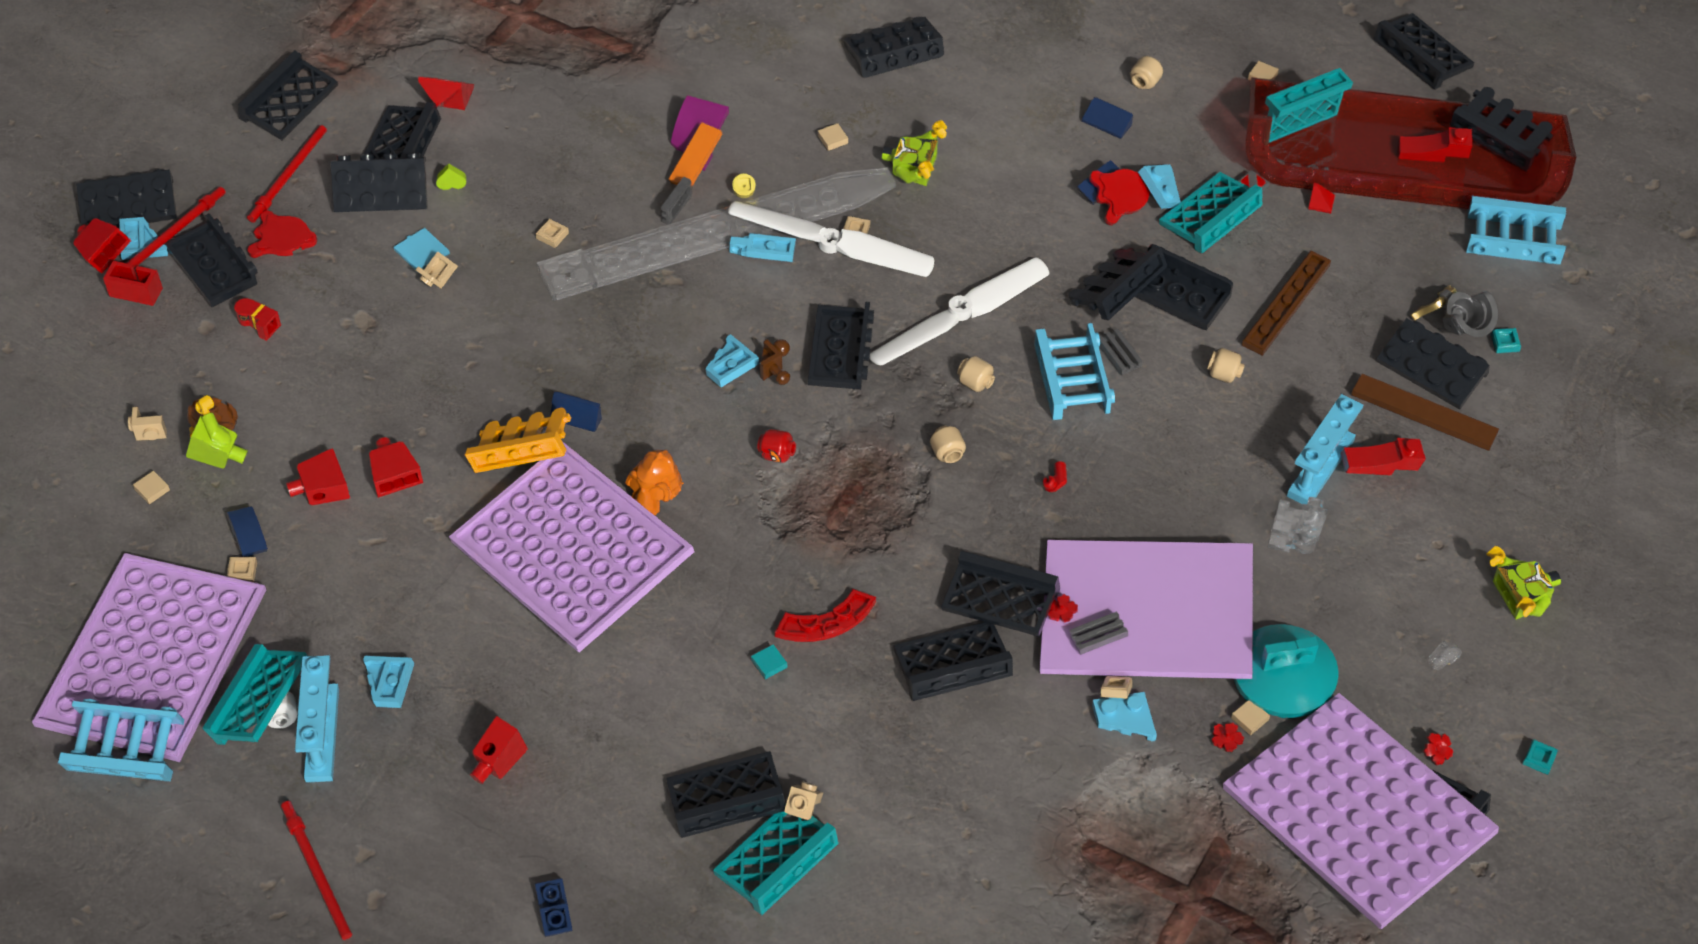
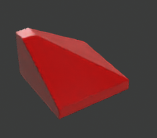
M1314 183L1308 209L1331 214L1335 194L1320 184Z

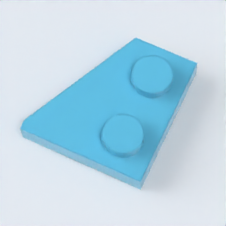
M1170 164L1144 166L1138 171L1161 209L1174 208L1181 202Z
M144 217L119 219L120 230L132 240L121 252L122 260L132 259L158 237L155 231L149 228V224ZM166 245L161 246L148 258L168 256Z
M731 334L727 336V343L724 348L716 352L715 358L706 367L707 376L720 387L725 386L760 364L758 356Z
M364 656L363 660L367 668L368 682L371 686V695L375 706L401 708L414 667L412 658Z
M1144 692L1129 694L1127 699L1108 697L1093 700L1092 707L1098 728L1109 731L1116 730L1121 734L1129 736L1135 733L1147 736L1149 741H1156L1157 734Z

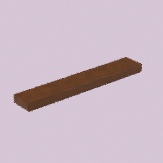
M1310 250L1243 339L1242 346L1263 356L1330 267L1331 260Z
M1361 374L1352 391V396L1487 451H1490L1499 432V428L1365 374Z

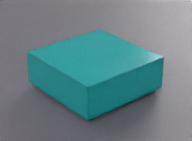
M1516 328L1492 330L1491 338L1496 353L1520 352L1521 344Z
M774 644L751 656V661L765 680L787 668L786 660Z
M1533 739L1523 765L1548 775L1558 749Z

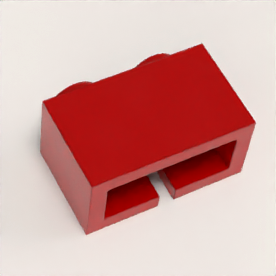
M117 261L111 263L103 278L109 297L154 306L163 289L157 270L137 266L134 270L133 265Z

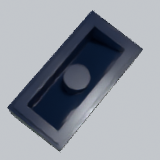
M1094 97L1082 118V122L1122 139L1132 126L1133 114Z
M560 392L553 393L551 414L557 408H564L571 416L570 422H566L567 425L592 432L597 430L602 420L599 403Z

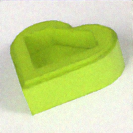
M448 163L436 176V185L442 190H449L451 188L461 189L466 185V174Z

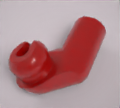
M1062 461L1056 462L1054 464V476H1049V479L1046 477L1043 479L1042 484L1046 491L1056 492L1066 485V463Z

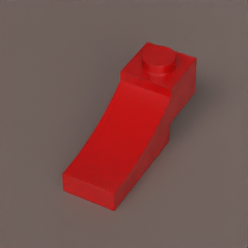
M1449 127L1448 131L1433 135L1417 137L1400 136L1398 142L1399 159L1444 163L1446 156L1469 158L1472 149V129Z
M1397 438L1393 442L1368 447H1344L1340 453L1345 472L1353 474L1392 475L1395 470L1418 471L1426 459L1420 439Z

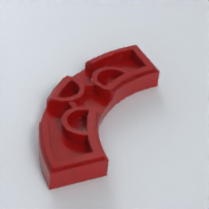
M852 589L847 598L829 613L818 616L816 614L796 615L785 612L775 631V637L795 642H814L836 637L859 624L874 607L876 597Z

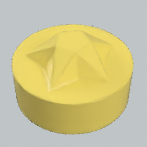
M748 174L736 176L732 184L733 192L740 198L750 197L755 191V180Z

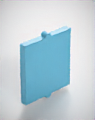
M425 228L412 236H407L406 240L394 247V250L415 270L418 266L424 270L437 252L444 256L450 254L449 250Z

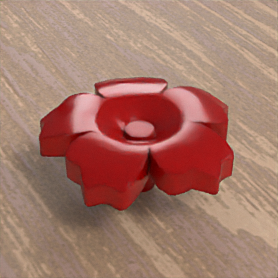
M1063 594L1057 597V601L1053 600L1048 617L1055 621H1059L1061 618L1063 623L1069 622L1073 618V614L1078 612V604H1075L1074 601L1070 602L1069 595Z
M1232 722L1231 724H1226L1225 727L1221 724L1214 726L1213 735L1215 737L1211 741L1218 748L1224 746L1226 752H1233L1237 745L1243 744L1245 737L1242 736L1241 732H1237L1238 725Z
M1429 733L1426 737L1429 743L1425 744L1423 752L1425 756H1432L1431 761L1435 765H1442L1444 760H1449L1453 756V749L1448 747L1451 745L1450 738L1446 734L1440 736V734Z

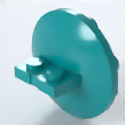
M1276 624L1265 626L1252 632V679H1234V682L1241 695L1247 701H1251L1267 714L1280 718H1296L1314 713L1332 698L1338 683L1339 671L1333 652L1317 635L1297 626Z

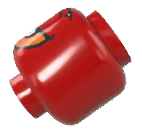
M769 429L760 435L757 448L763 459L785 463L789 460L790 456L795 454L796 443L789 432Z

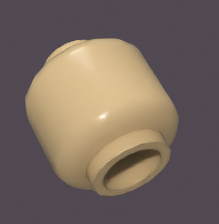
M1144 56L1132 67L1130 77L1137 88L1151 89L1162 77L1163 68L1157 59Z
M1220 348L1217 352L1213 351L1207 369L1210 370L1211 377L1231 383L1235 377H1241L1245 364L1241 363V355L1239 353Z
M977 356L964 359L959 366L958 375L960 382L976 392H980L985 388L989 389L994 383L993 366Z
M941 426L936 429L930 439V444L936 458L942 462H957L962 458L966 449L961 433L956 427Z

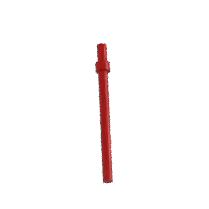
M320 125L266 194L259 197L255 202V208L247 216L250 222L255 223L261 213L270 208L272 205L271 201L327 132L326 127Z
M220 186L210 195L206 194L199 200V204L126 264L133 265L135 269L201 213L209 211L214 207L215 202L226 194L225 189Z
M285 801L281 804V808L287 819V828L290 834L294 835L342 940H347L352 937V932L304 831L306 826L302 818L297 816L291 801Z

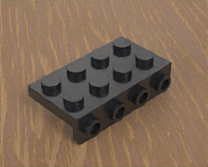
M925 16L915 17L906 22H896L891 26L874 28L869 32L856 33L851 35V37L844 38V46L860 65L861 75L864 78L940 58L944 55L943 36Z
M396 153L383 154V158H374V154L360 155V159H351V155H338L337 160L331 161L334 212L428 209L426 157H420V153H406V157L397 158Z
M157 169L150 173H132L130 176H111L104 180H86L83 183H77L81 226L88 225L95 218L117 228H120L119 219L144 217L148 223L177 219L173 190L174 181L170 169Z
M208 213L205 215V224L165 243L170 255L212 308L257 285L255 274L258 271L252 261L248 262L246 260V255L242 248L235 246L231 234L223 231L224 229L219 219H214Z
M1150 244L1147 251H1149L1153 246L1157 245ZM1161 247L1168 267L1135 297L1207 331L1231 298L1233 282L1225 276L1212 272Z
M865 301V309L818 305L808 385L861 390L862 380H867L868 366H864V361H869L870 347H866L867 342L871 343L872 328L868 327L869 324L874 323V310H870V302Z
M1408 318L1404 320L1377 357V362L1459 410L1483 377H1487L1490 365L1482 357L1469 354L1461 345H1454L1448 342L1440 333H1432L1425 329L1422 323L1415 320L1411 321Z

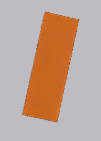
M701 122L669 178L670 183L678 185L684 176L691 179V187L694 185L722 136L721 130Z

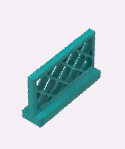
M1337 68L1267 96L1265 104L1269 107V112L1261 141L1267 144L1337 116L1343 93L1352 88L1353 81L1341 68Z
M1219 172L1161 217L1159 225L1194 243L1195 250L1202 254L1262 206V187L1255 184L1250 188ZM1220 181L1228 185L1223 187H1215V185ZM1234 192L1243 193L1241 196L1232 197V193ZM1229 193V197L1216 198V194ZM1213 194V198L1200 199L1202 195ZM1218 204H1230L1226 208L1217 209ZM1214 205V209L1201 210L1200 206ZM1198 206V210L1184 211L1187 207ZM1203 216H1214L1211 220L1202 221ZM1199 217V221L1186 222L1185 218ZM1177 218H1182L1183 222L1178 223L1170 221ZM1190 228H1199L1196 232H1194V234L1186 230Z
M255 644L202 729L219 745H225L228 740L258 742L302 670V657L308 656L306 652L267 650L262 644ZM295 661V663L292 666L286 669V666L288 664ZM281 670V673L270 679L271 675ZM282 682L281 686L273 690L274 686ZM268 691L267 695L257 700L258 696ZM270 702L268 707L260 712V708ZM255 712V715L253 717L249 718L244 722L245 717ZM257 724L252 733L247 732V729Z
M785 811L776 813L713 870L714 875L751 902L754 910L763 915L839 844L834 826L828 822L824 825L813 816L809 820L804 819L805 821H802L803 818L798 817V821L783 823V818L787 813ZM814 827L818 830L813 836L802 837V828ZM798 829L799 837L783 838V830ZM779 830V839L764 840V835L768 831ZM799 844V849L794 854L783 855V846ZM779 846V855L764 856V847ZM751 848H760V857L745 858V853ZM779 862V868L774 872H764V863ZM760 864V873L745 874V865ZM741 865L740 875H728L725 873L730 866ZM760 880V885L752 893L745 888V881Z

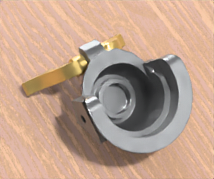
M1448 285L1439 292V298L1433 303L1421 306L1411 314L1412 319L1416 320L1425 314L1439 308H1444L1445 317L1443 322L1445 329L1459 336L1463 333L1475 337L1486 336L1492 332L1498 320L1497 304L1490 292L1483 291L1477 295L1469 296L1466 293L1457 292L1455 287H1451V285Z

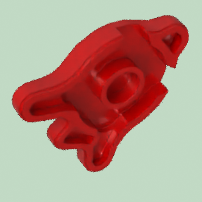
M1120 169L1112 173L1093 171L1089 175L1090 182L1098 189L1097 202L1100 204L1106 203L1109 207L1104 219L1111 226L1116 224L1122 215L1133 214L1141 210L1147 203L1151 193L1140 174L1130 169Z
M268 210L261 213L263 224L254 230L255 238L260 239V241L250 245L248 253L252 258L266 254L291 256L293 255L292 251L300 247L302 250L314 247L317 243V236L308 228L303 220L293 216H278Z

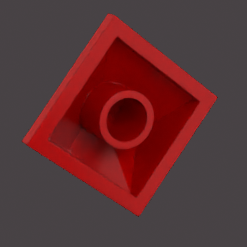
M418 77V82L437 107L465 110L473 92L474 84L433 77Z

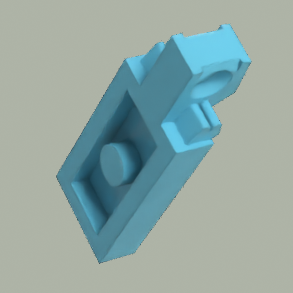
M749 233V236H744L743 238L731 236L730 253L752 258L793 262L796 238Z

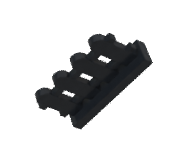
M1484 87L1481 91L1476 89L1472 95L1475 98L1468 106L1463 104L1454 111L1450 126L1453 128L1472 129L1473 140L1527 172L1532 166L1535 156L1537 157L1541 152L1538 148L1545 140L1550 142L1553 138V134H1551L1552 124L1543 121L1537 126L1532 123L1533 113L1531 111L1522 110L1517 114L1512 111L1514 102L1511 99L1505 98L1499 103L1493 99L1495 91L1491 87ZM1487 106H1490L1494 110L1488 117L1481 114ZM1508 117L1513 121L1505 129L1500 124ZM1527 128L1532 133L1525 141L1519 136Z
M1153 246L1146 253L1136 252L1134 248L1130 247L1127 250H1116L1113 253L1115 260L1113 263L1105 262L1099 265L1100 275L1086 277L1083 280L1085 285L1083 290L1074 289L1069 292L1068 295L1072 306L1077 307L1080 304L1089 306L1090 310L1098 308L1101 319L1109 321L1168 267L1161 247Z

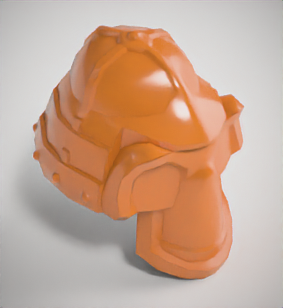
M666 449L648 452L643 460L629 473L625 482L633 490L631 497L654 516L660 512V500L664 502L672 500L678 495L684 484L673 457Z

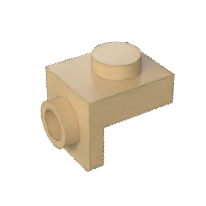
M437 252L424 270L418 266L416 271L422 274L419 279L431 287L435 284L442 289L458 266Z
M132 407V416L128 417L129 431L134 432L136 441L166 438L167 429L162 416L141 417L138 407Z
M807 782L791 786L785 813L806 820L811 819L815 804L821 802L823 792L817 791L816 785Z

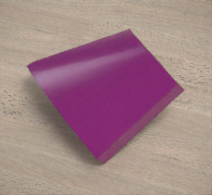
M687 95L675 123L671 145L684 153L701 122L721 130L729 114V107ZM713 152L711 153L709 159L703 167V171L706 170L709 162L711 161L713 157Z

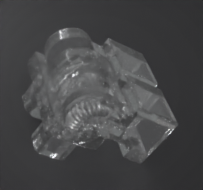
M1309 497L1307 504H1302L1300 510L1289 507V501L1280 499L1271 527L1268 548L1289 552L1291 548L1296 549L1302 554L1312 553L1316 548L1317 541H1319L1328 509L1322 508L1324 500Z

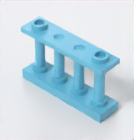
M1472 196L1468 209V218L1477 219L1476 234L1470 235L1466 253L1561 264L1566 246L1556 245V229L1561 230L1566 216V208ZM1486 221L1500 222L1499 237L1485 236ZM1509 223L1523 225V240L1509 239ZM1533 226L1547 228V243L1533 242Z
M1087 324L1086 336L1056 340L1047 338L1045 329H1037L1035 331L1034 346L1052 420L1062 419L1063 409H1067V406L1098 402L1103 403L1105 414H1109L1111 403H1115L1114 390L1110 389L1099 351L1100 337L1098 332H1094L1093 324ZM1088 346L1090 355L1057 359L1055 356L1052 357L1051 354L1054 349ZM1092 364L1095 373L1061 377L1056 374L1057 368ZM1097 383L1099 393L1074 396L1061 394L1062 387Z
M1343 394L1339 396L1296 459L1295 465L1302 467L1303 470L1288 490L1287 497L1307 507L1311 506L1342 460L1340 453L1343 448L1350 447L1354 442L1356 435L1349 432L1348 429L1362 410L1363 404Z
M330 655L302 657L295 751L306 752L305 782L333 781L339 686L338 684H329Z
M83 699V702L73 701L72 707L83 715L74 750H71L70 754L60 753L58 763L67 771L171 782L173 771L165 764L163 759L171 724L184 725V719L176 709L161 707V710L107 705L99 704L98 701L93 699ZM93 716L108 717L100 753H97V756H88L85 750ZM119 718L134 720L127 754L123 756V759H116L111 755ZM145 721L160 722L152 759H149V762L139 761L137 756Z

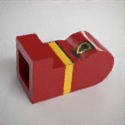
M240 299L234 306L239 324L256 329L259 338L265 341L281 326L278 311L252 299Z

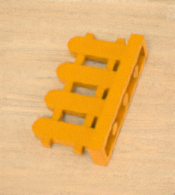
M557 408L552 412L551 417L545 418L542 412H536L526 422H523L519 416L511 418L506 426H500L498 421H492L486 425L484 430L480 431L479 436L481 440L479 445L467 448L465 456L475 473L565 456L567 449L561 439L565 438L564 427L566 422H570L571 416L564 408ZM547 426L545 433H542L543 427ZM521 431H525L523 437L519 438ZM500 435H503L502 438H501V441H500V442H497L499 436H500Z

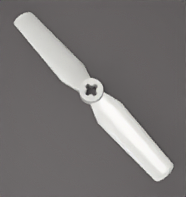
M738 201L733 202L728 208L730 215L802 239L819 242V248L825 253L831 254L839 251L850 258L924 277L931 273L934 266V258L932 256L863 232L841 229L840 233L836 229H826V227L808 220Z
M1037 257L971 289L965 296L959 295L951 298L948 310L929 317L870 353L869 359L877 365H884L949 331L959 321L991 312L1048 276L1049 270L1046 264Z

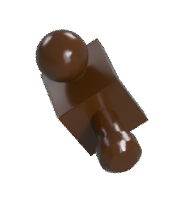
M784 339L776 340L773 345L768 340H765L763 342L764 348L760 363V378L764 381L774 375L779 385H785L790 380V374L782 370V357L789 353L790 345Z

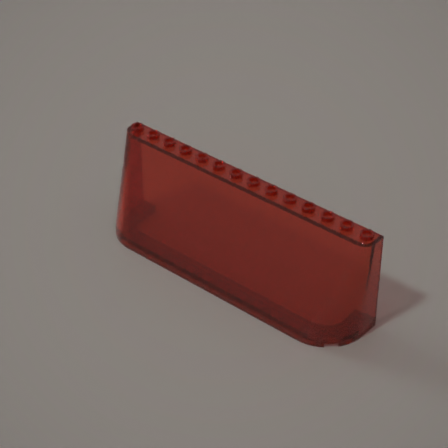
M1251 77L1245 142L1246 154L1250 164L1253 165L1261 177L1279 186L1313 190L1314 183H1318L1333 193L1469 209L1472 196L1550 206L1563 197L1571 183L1577 156L1568 117L1564 114L1531 111L1533 113L1532 123L1537 126L1543 121L1552 124L1551 134H1553V138L1550 142L1545 140L1538 148L1541 152L1537 157L1535 156L1532 166L1527 172L1473 139L1469 158L1446 156L1444 163L1399 159L1398 142L1400 136H1427L1448 131V128L1451 127L1450 123L1454 111L1463 104L1468 106L1470 103L1349 89L1343 93L1337 116L1269 143L1272 117L1268 116L1269 107L1265 104L1266 97L1300 83ZM1487 106L1481 114L1488 117L1494 109ZM1513 108L1512 111L1519 114L1522 111V109ZM1506 117L1500 126L1506 129L1513 120ZM1526 128L1519 137L1526 141L1532 131Z

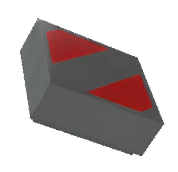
M1253 170L1238 180L1250 188L1256 184L1262 187V192L1269 186V182Z

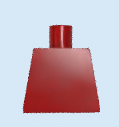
M95 218L88 225H82L78 228V237L74 240L73 244L84 259L102 274L132 240L116 226Z
M387 437L377 440V449L371 450L369 456L378 498L423 483L420 466L404 442L399 441L392 444Z
M333 448L299 463L296 467L300 479L286 483L290 497L305 493L309 505H318L350 498L347 483Z
M496 716L472 752L478 763L470 773L474 780L483 784L490 774L498 779H502L524 755L528 748L518 729Z

